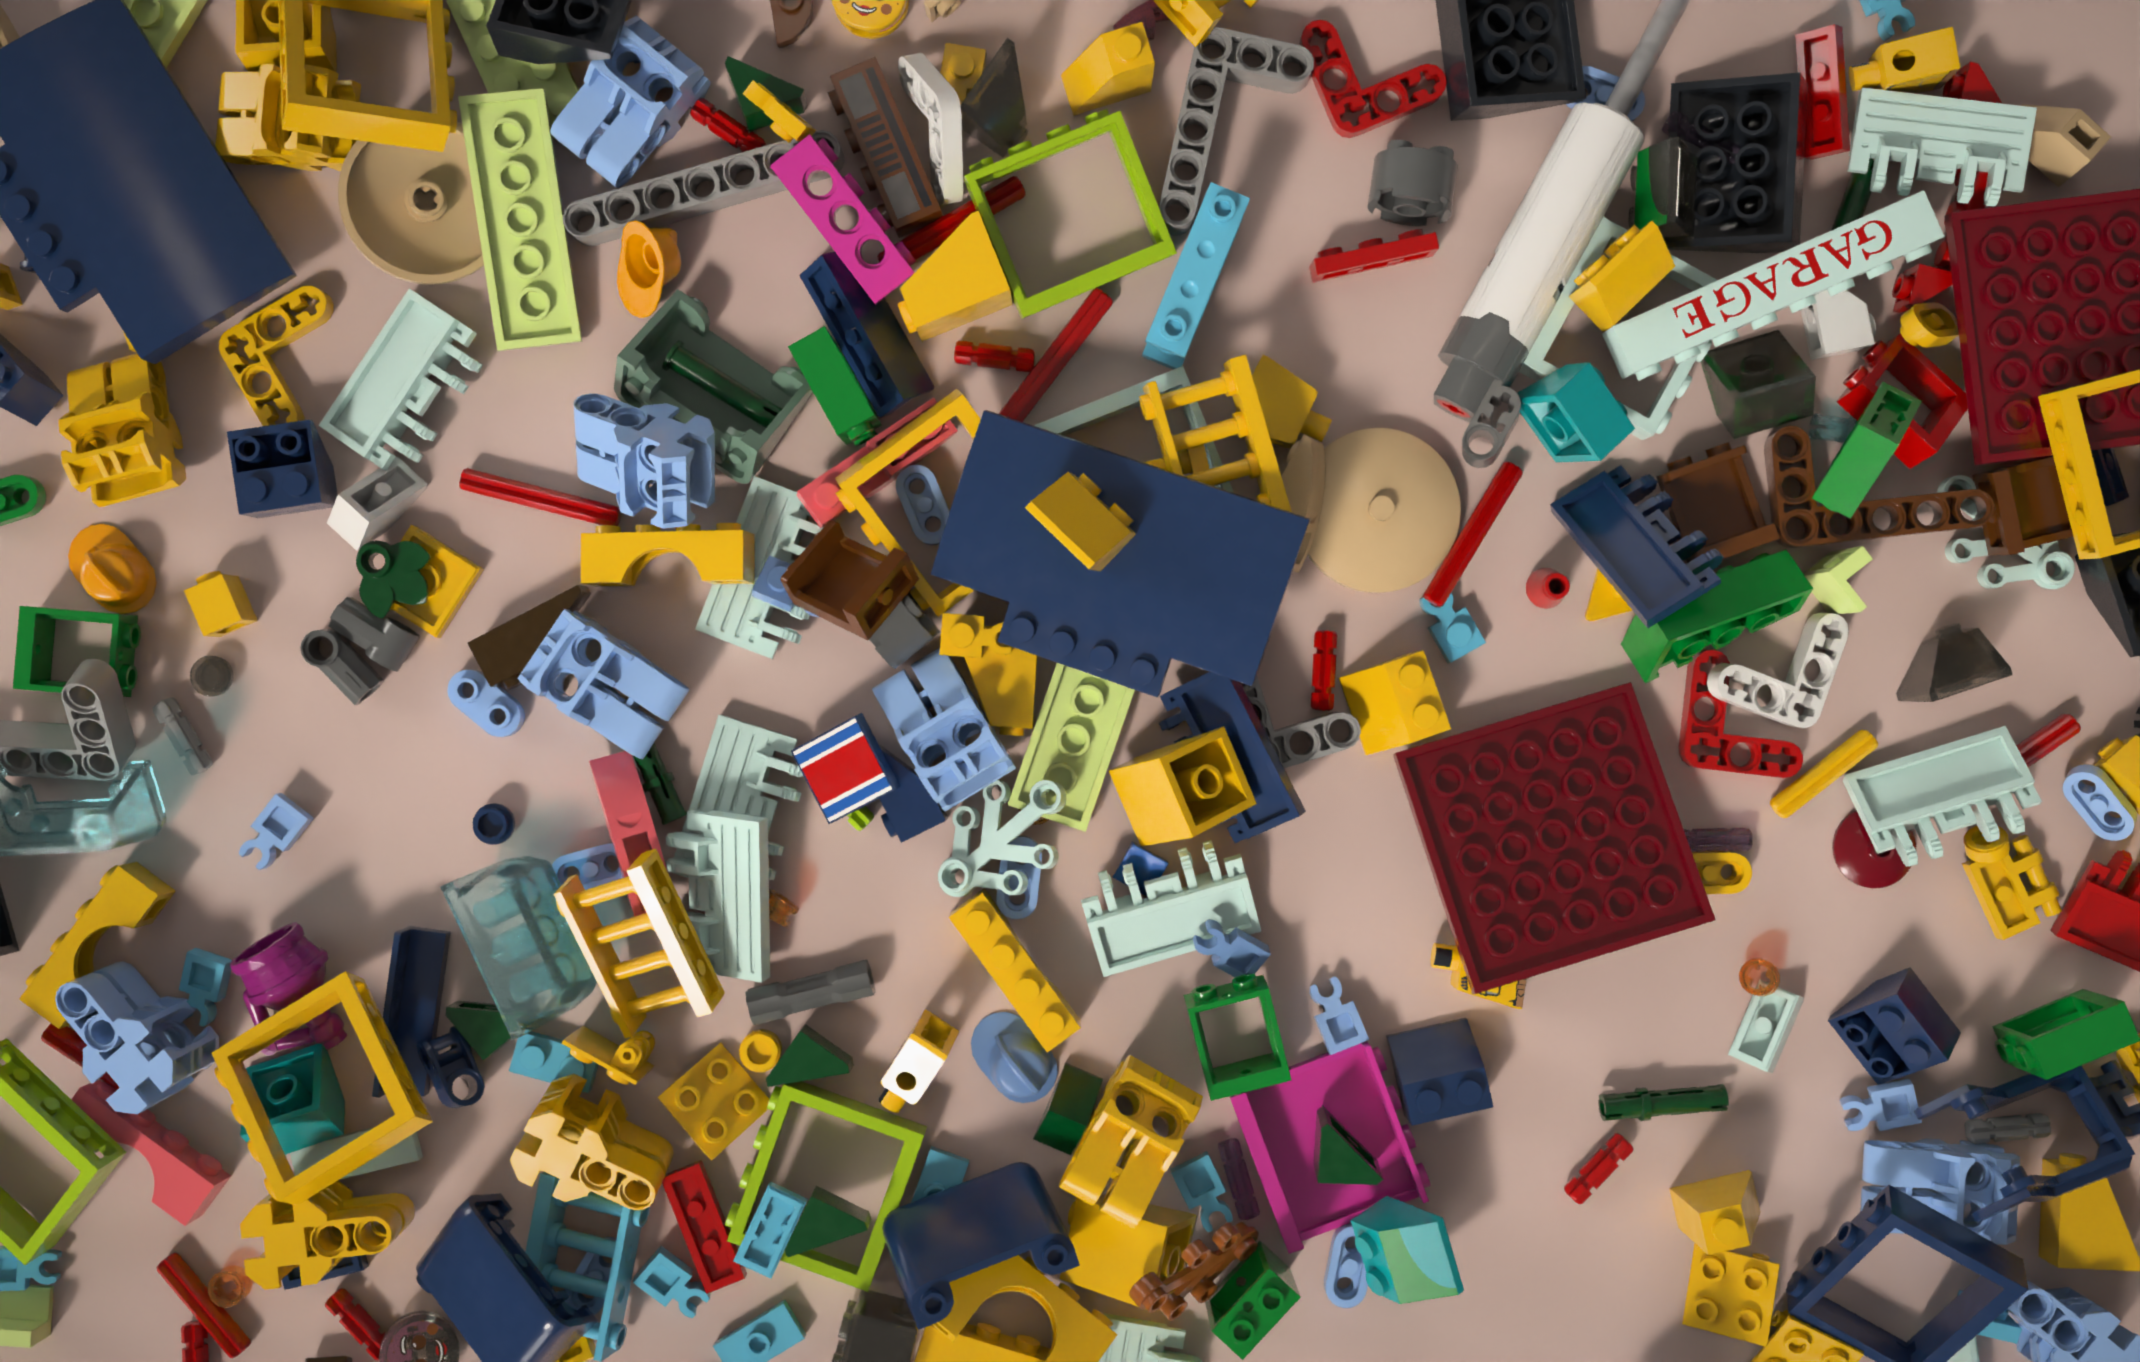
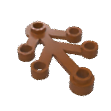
M1230 1222L1225 1223L1212 1237V1241L1219 1248L1218 1250L1213 1251L1209 1249L1200 1239L1193 1241L1185 1248L1181 1255L1189 1265L1188 1267L1163 1281L1154 1272H1150L1133 1285L1129 1296L1141 1310L1147 1309L1149 1313H1153L1159 1309L1169 1321H1172L1179 1317L1187 1308L1188 1303L1184 1300V1297L1189 1292L1198 1303H1204L1216 1292L1217 1285L1213 1281L1233 1260L1239 1259L1244 1261L1254 1253L1258 1247L1256 1240L1259 1232L1255 1227H1248L1244 1222H1239L1234 1226ZM1177 1288L1173 1293H1171V1294L1168 1296V1294H1167L1168 1292H1170V1291H1172L1173 1289Z

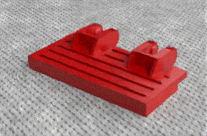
M2117 850L2107 865L2091 860L2052 926L2051 932L2059 938L2140 972V863L2135 866V870L2132 871L2123 888L2119 889L2118 887L2127 874V870L2130 869L2133 859L2131 853L2125 850Z

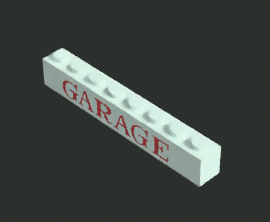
M1923 190L1619 323L1602 333L1621 378L1625 379L1635 374L1638 381L1662 371L1659 363L1674 357L1676 364H1679L1701 354L1698 346L1712 340L1714 346L1718 347L1740 337L1737 329L1751 323L1753 330H1756L1778 320L1775 312L1789 307L1792 314L1817 303L1814 295L1828 290L1830 297L1856 286L1853 278L1866 273L1870 280L1894 269L1891 262L1904 256L1907 263L1933 252L1930 244L1945 236Z

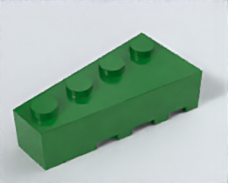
M1787 549L1772 555L1762 553L1748 563L1735 568L1732 565L1721 568L1715 572L1721 579V584L1650 628H1647L1635 614L1621 642V646L1645 684L1658 678V670L1663 666L1674 662L1676 667L1680 668L1692 662V656L1712 644L1715 650H1718L1736 639L1743 632L1744 628H1747L1750 633H1754L1800 611L1812 592L1813 587Z

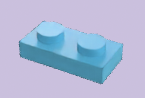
M523 1029L519 1032L509 1072L549 1083L552 1080L576 1074L587 1079L582 1092L589 1093L592 1090L599 1064L594 1061L592 1064H587L574 1058L569 1053L570 1048L562 1044V1039Z

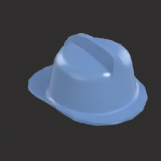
M1009 1012L993 1013L983 1018L976 1026L971 1039L972 1055L979 1068L1000 1093L1009 1100L1019 1103L1035 1102L1048 1094L1054 1086L1058 1074L1056 1059L1051 1050L1049 1052L1045 1051L1019 1015Z

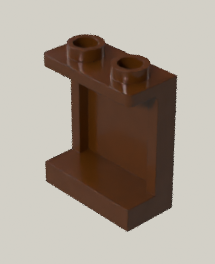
M1730 442L1705 450L1706 459L1693 463L1691 456L1666 464L1669 472L1656 476L1661 492L1665 491L1674 499L1671 507L1668 508V512L1673 525L1680 532L1681 537L1678 540L1698 530L1701 533L1703 532L1708 538L1702 549L1686 559L1687 563L1714 548L1724 558L1780 539L1775 524H1765L1742 460V454L1748 453L1745 445L1732 449Z
M2053 456L1972 475L1976 489L1988 493L1995 505L1992 518L1982 525L1988 555H2013L2025 552V548L2073 537Z
M830 520L815 535L812 542L799 557L789 565L786 572L781 576L780 581L793 604L868 641L916 584L919 577L906 552L894 547L886 556L846 537L839 523Z

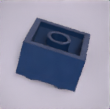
M1467 1018L1386 1035L1403 1114L1412 1126L1493 1108L1485 1067Z

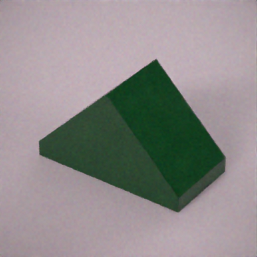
M730 56L727 57L725 67L749 132L766 127L774 122L761 108L743 94L753 80L765 86L798 115L805 112L807 101L803 88Z
M457 1001L446 1007L445 1015L481 1059L485 1060L539 1017L540 1008Z
M805 1024L767 1076V1087L850 1073L854 1066L853 1057Z
M1065 1062L1033 1140L1071 1155L1087 1128L1103 1078Z
M1322 1105L1316 1113L1314 1168L1318 1183L1379 1184L1383 1177L1378 1160Z
M816 1186L785 1248L787 1258L867 1231L872 1220L869 1211Z

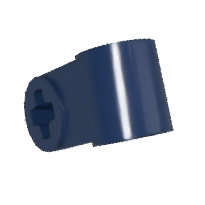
M455 1026L450 1027L449 1033L427 1042L423 1039L417 1042L420 1060L429 1074L442 1104L449 1108H460L473 1105L480 1100L484 1093V1080L473 1058L470 1044ZM449 1046L451 1047L450 1050L438 1054V1051ZM458 1077L466 1080L469 1086L468 1095L463 1100L457 1098L452 1090L453 1082Z

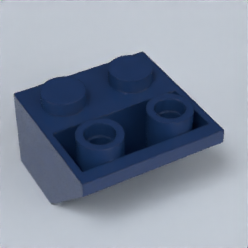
M312 420L227 432L239 515L265 518L333 508L338 496L334 466Z
M1911 967L1875 981L1828 1019V1022L1877 1085L1948 1061L1961 1034L1960 1030Z

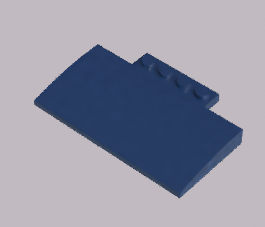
M94 0L0 48V137L5 143L0 147V216L59 310L68 313L100 293L139 357L145 361L157 364L297 276L123 0Z
M984 410L954 496L931 575L1008 601L1009 605L998 642L1154 697L1160 695L1171 659L1252 686L1257 678L1310 518L989 410ZM1067 472L1074 474L1077 478L1082 473H1085L1101 488L1102 492L1097 497L1110 508L1116 503L1134 520L1129 527L1136 535L1101 572L1089 570L1025 508L1034 498Z

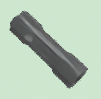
M866 959L842 965L819 974L783 983L775 982L751 988L745 993L750 1019L753 1025H758L785 1018L789 1014L837 1002L845 1003L873 996L876 992L871 967Z

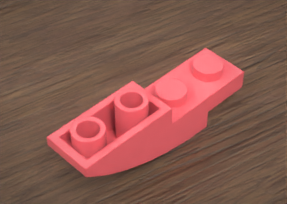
M934 397L867 441L863 448L797 491V497L820 529L830 520L836 519L847 511L835 494L841 489L835 478L938 403ZM948 420L857 488L866 500L896 480L901 471L908 466L919 463L955 435L958 430L951 420Z
M623 751L590 760L589 764L622 877L629 876L626 870L641 853L657 849L666 868L632 755ZM634 892L627 894L633 916L646 913L639 896Z

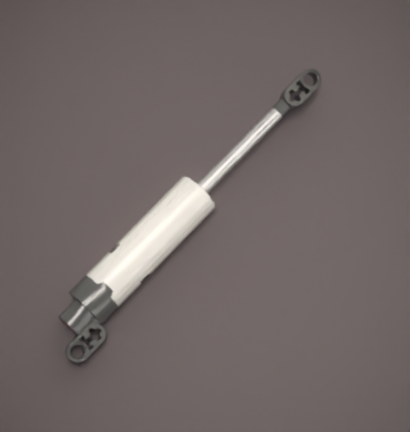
M1690 0L1661 1L1605 105L1584 102L1578 103L1572 108L1496 247L1495 257L1484 269L1438 354L1440 360L1448 366V369L1434 392V405L1459 419L1470 422L1462 439V456L1472 467L1486 468L1492 465L1498 458L1518 421L1521 408L1520 397L1510 387L1551 314L1560 295V288L1566 286L1644 143L1641 129L1627 115ZM1502 402L1508 404V412L1504 411L1501 413L1495 429L1490 425L1493 419L1494 406L1498 407ZM1477 437H1484L1491 441L1493 448L1490 452L1479 455L1470 449L1469 443Z

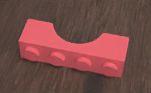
M97 1080L94 1083L80 1087L71 1100L112 1139L118 1143L135 1148L149 1162L154 1175V1192L151 1202L184 1226L201 1217L231 1177L230 1174L222 1169V1164L214 1157L201 1154L191 1147L189 1140L183 1134L174 1130H168L156 1121L155 1115L148 1109L139 1114L115 1112L106 1099L116 1089L104 1081Z

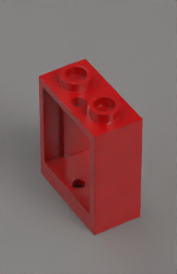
M1899 333L1887 343H1884L1882 340L1877 341L1862 356L1866 363L1857 367L1844 380L1843 384L1847 388L1837 400V403L1858 421L1878 389L1875 385L1885 370L1890 372L1931 410L1921 426L1912 419L1899 446L1893 453L1911 469L1939 451L1967 411L1968 406L1966 393L1922 352L1909 344Z

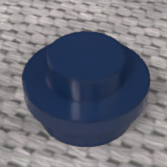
M487 804L481 807L473 818L474 833L480 841L486 844L497 845L507 841L515 829L514 815L502 804Z

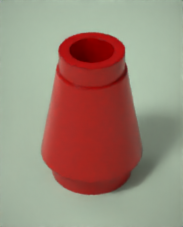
M1540 568L1534 571L1526 582V594L1529 600L1535 606L1544 609L1553 608L1560 604L1570 589L1567 577L1552 568ZM1550 581L1555 582L1556 589L1553 591L1554 593L1549 589Z

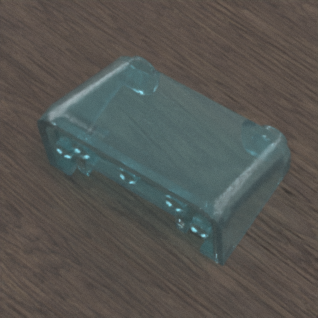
M150 760L129 761L123 769V779L112 782L108 788L110 798L37 802L31 784L22 785L21 788L12 785L5 779L7 775L5 768H0V856L110 850L152 839L158 835L166 822L165 808Z

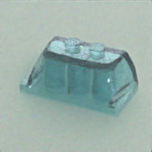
M531 856L502 860L440 887L512 1040L576 1008L593 992L597 984L566 918L558 911L554 893L561 884L552 865L547 860Z

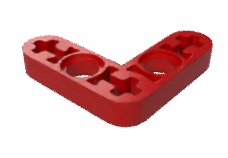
M1325 20L1312 21L1306 25L1300 37L1299 45L1307 48L1314 59L1311 78L1333 129L1342 137H1357L1426 108L1437 102L1446 88V76L1442 69L1433 64H1423L1362 90L1339 34L1331 23ZM1316 32L1320 38L1326 36L1328 38L1324 46L1328 60L1320 66H1317L1316 63L1321 62L1322 52L1318 45L1310 46L1309 44L1313 33ZM1336 54L1337 58L1329 59L1332 55ZM1330 69L1342 71L1346 78L1345 86L1336 90L1327 87L1323 79L1326 71ZM1421 76H1424L1427 81H1435L1436 84L1431 90V94H1428L1426 89L1416 91L1410 98L1413 103H1409L1407 91L1418 86ZM1387 90L1397 94L1400 101L1399 108L1390 112L1381 109L1377 102L1378 95ZM1364 99H1368L1370 111L1358 117L1356 126H1352L1350 121L1342 122L1341 118L1345 113V108H1349L1351 113H1356L1365 108L1367 103ZM1370 112H1371L1372 115L1375 117V119H1373V120L1371 119V114H1370Z
M1701 650L1692 656L1693 661L1688 663L1678 745L1681 760L1688 766L1700 769L1788 778L1797 774L1803 764V754L1794 743L1783 740L1723 734L1727 702L1715 698L1710 691H1696L1697 684L1706 685L1707 673L1700 671L1701 663H1707L1709 657H1711V664L1713 665L1721 663L1730 664L1727 656L1717 650ZM1726 676L1724 678V684H1727L1728 686L1730 676ZM1702 697L1709 698L1713 702L1715 709L1713 716L1706 721L1700 720L1694 713L1695 703ZM1700 738H1702L1703 746L1720 748L1719 756L1704 754L1697 761V754L1691 753V746L1698 745ZM1738 743L1746 744L1751 753L1749 761L1743 766L1735 765L1730 757L1731 749ZM1782 748L1783 754L1790 756L1789 764H1782L1781 771H1779L1780 766L1778 763L1761 761L1762 753L1780 754Z

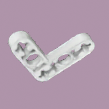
M916 53L901 56L898 61V70L902 87L929 120L930 175L933 192L940 206L960 202L963 199L962 114L957 92L924 54Z
M1819 612L1808 618L1785 682L1741 665L1721 663L1712 668L1708 675V690L1712 696L1719 700L1779 723L1799 728L1811 727L1821 715L1848 638V624L1842 616L1834 613ZM1823 625H1826V628L1831 630L1829 638L1821 632ZM1814 646L1818 647V649L1826 650L1825 653L1813 652ZM1811 659L1817 660L1820 666L1819 675L1814 681H1809L1805 675V667ZM1730 676L1731 680L1745 684L1743 690L1729 688L1727 684H1724V678ZM1767 684L1771 689L1772 697L1769 704L1761 707L1757 702V691L1762 685ZM1800 687L1812 688L1811 694H1808L1806 691H1799ZM1795 703H1799L1804 708L1802 715H1799L1794 710Z

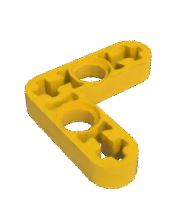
M305 285L292 291L229 328L222 334L219 340L220 354L262 426L276 425L275 421L279 419V414L274 406L269 404L263 406V403L274 401L280 410L290 412L291 415L286 418L287 423L305 420L300 405L270 355L325 324L331 318L334 311L332 298L326 292L314 286ZM309 297L317 301L320 300L315 305L316 314L303 311L309 306L307 302ZM290 308L291 310H293V311H295V312H297V313H299V312H301V311H303V312L300 313V314H298V315H296V316L294 317V316L288 311V309ZM279 315L286 321V330L281 336L273 338L267 332V323L272 317ZM238 339L249 342L244 347V350L249 359L258 363L249 364L244 356L233 352L238 348L236 342ZM267 372L272 380L271 387L266 393L257 394L253 389L252 380L257 373Z

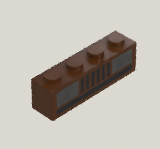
M876 57L831 75L830 79L834 90L827 92L837 116L846 114L851 127L844 130L853 154L862 152L867 166L860 168L870 192L878 189L883 204L876 207L890 227H894L898 238L917 231L941 218L943 214Z

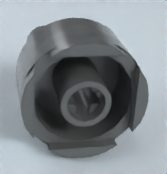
M1405 140L1389 141L1387 149L1379 152L1374 158L1368 210L1373 214L1374 209L1377 208L1381 211L1380 219L1407 226H1426L1427 218L1438 217V224L1449 220L1452 213L1458 165L1453 159L1454 151L1444 146H1434L1426 149L1413 147L1412 143Z
M910 592L906 594L869 639L876 647L875 650L894 669L905 663L940 633L934 622L920 610V606Z

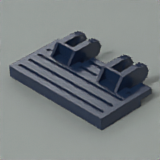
M1620 465L1609 473H1606L1604 470L1551 503L1550 507L1552 514L1644 625L1650 628L1721 584V579L1713 570L1721 564L1724 556L1714 548L1685 564L1683 561L1702 549L1708 538L1703 532L1701 533L1698 530L1669 546V544L1681 537L1680 532L1663 514L1671 507L1674 499L1664 491L1635 506L1634 504L1644 499L1645 496L1653 493L1658 481L1650 474H1645V476H1641L1640 479L1620 489L1632 481L1631 476Z
M1207 672L1160 695L1167 712L1178 706L1181 710L1159 722L1162 731L1170 730L1186 720L1193 733L1175 740L1174 743L1219 727H1225L1257 803L1221 822L1224 823L1236 817L1238 822L1227 827L1234 843L1263 833L1306 812L1240 682Z

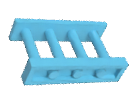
M1210 182L1145 342L1147 344L1142 357L1173 370L1183 365L1242 222L1243 215L1250 201L1249 197Z
M542 1172L540 1173L525 1252L552 1287L556 1286L605 1299L601 1322H597L583 1335V1337L597 1340L593 1360L602 1362L622 1347L626 1337L627 1327L623 1324L641 1227L645 1225L648 1219L650 1207L644 1210L629 1209L592 1192H589L588 1196L564 1202L552 1196L560 1179ZM573 1205L621 1217L616 1241L566 1229V1225L563 1223L566 1207ZM563 1245L613 1258L608 1282L558 1269V1265L555 1264L558 1248Z

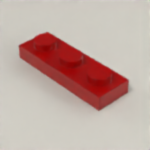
M1833 24L1795 35L1797 70L1801 72L1808 84L1805 159L1808 160L1850 151L1843 28Z
M1415 229L1399 234V240L1383 243L1382 238H1374L1359 243V249L1343 252L1342 247L1322 250L1318 252V258H1314L1309 266L1312 283L1432 257L1439 249L1436 232L1423 234V229Z
M702 1160L667 1173L662 1184L706 1294L745 1279L747 1276L745 1267L733 1262L738 1249L736 1244L727 1242L730 1229L728 1226H725L726 1219Z

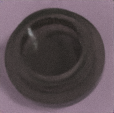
M204 656L193 664L190 671V681L193 688L199 694L208 697L219 696L231 687L233 670L231 665L222 657Z

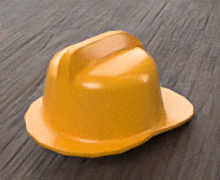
M635 220L628 222L623 228L622 247L617 270V285L625 308L632 315L644 318L654 313L658 307L663 286L672 281L680 272L681 257L677 247V233L674 229L648 228L644 223Z
M97 524L83 529L73 539L68 553L69 567L77 581L99 605L108 611L119 614L133 613L147 606L154 596L157 585L155 570L148 559L123 532L114 526Z

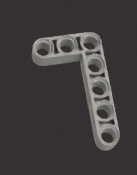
M1214 27L1205 41L1196 47L1194 46L1159 204L1160 212L1170 235L1186 233L1194 222L1225 80L1283 93H1297L1307 85L1314 68V59L1307 48L1293 43L1221 27ZM1209 44L1216 45L1222 50L1223 55L1217 59H1210L1203 54L1202 48ZM1254 53L1259 55L1263 65L1251 68L1243 62L1242 57L1246 54ZM1288 62L1297 63L1301 66L1303 74L1298 77L1289 76L1284 71L1283 65ZM1200 84L1211 87L1215 95L1209 99H1200L1194 94L1192 89ZM1191 124H1196L1204 129L1206 135L1202 139L1192 140L1185 135L1184 129ZM1182 164H1187L1195 169L1197 176L1192 180L1184 181L1176 176L1174 170ZM1173 204H1179L1186 209L1188 216L1182 221H1173L1167 216L1165 210Z
M86 659L81 662L61 691V699L69 724L0 720V775L99 781L116 778L136 748V741L115 670L108 663L98 659Z
M1258 676L1252 686L1246 684L1242 686L1250 703L1258 709L1259 720L1284 768L1346 750L1354 746L1359 740L1361 734L1360 725L1355 717L1345 712H1331L1274 730ZM1337 719L1345 720L1349 726V735L1342 742H1335L1329 734L1330 725ZM1298 731H1304L1310 738L1309 749L1303 754H1295L1290 748V738Z

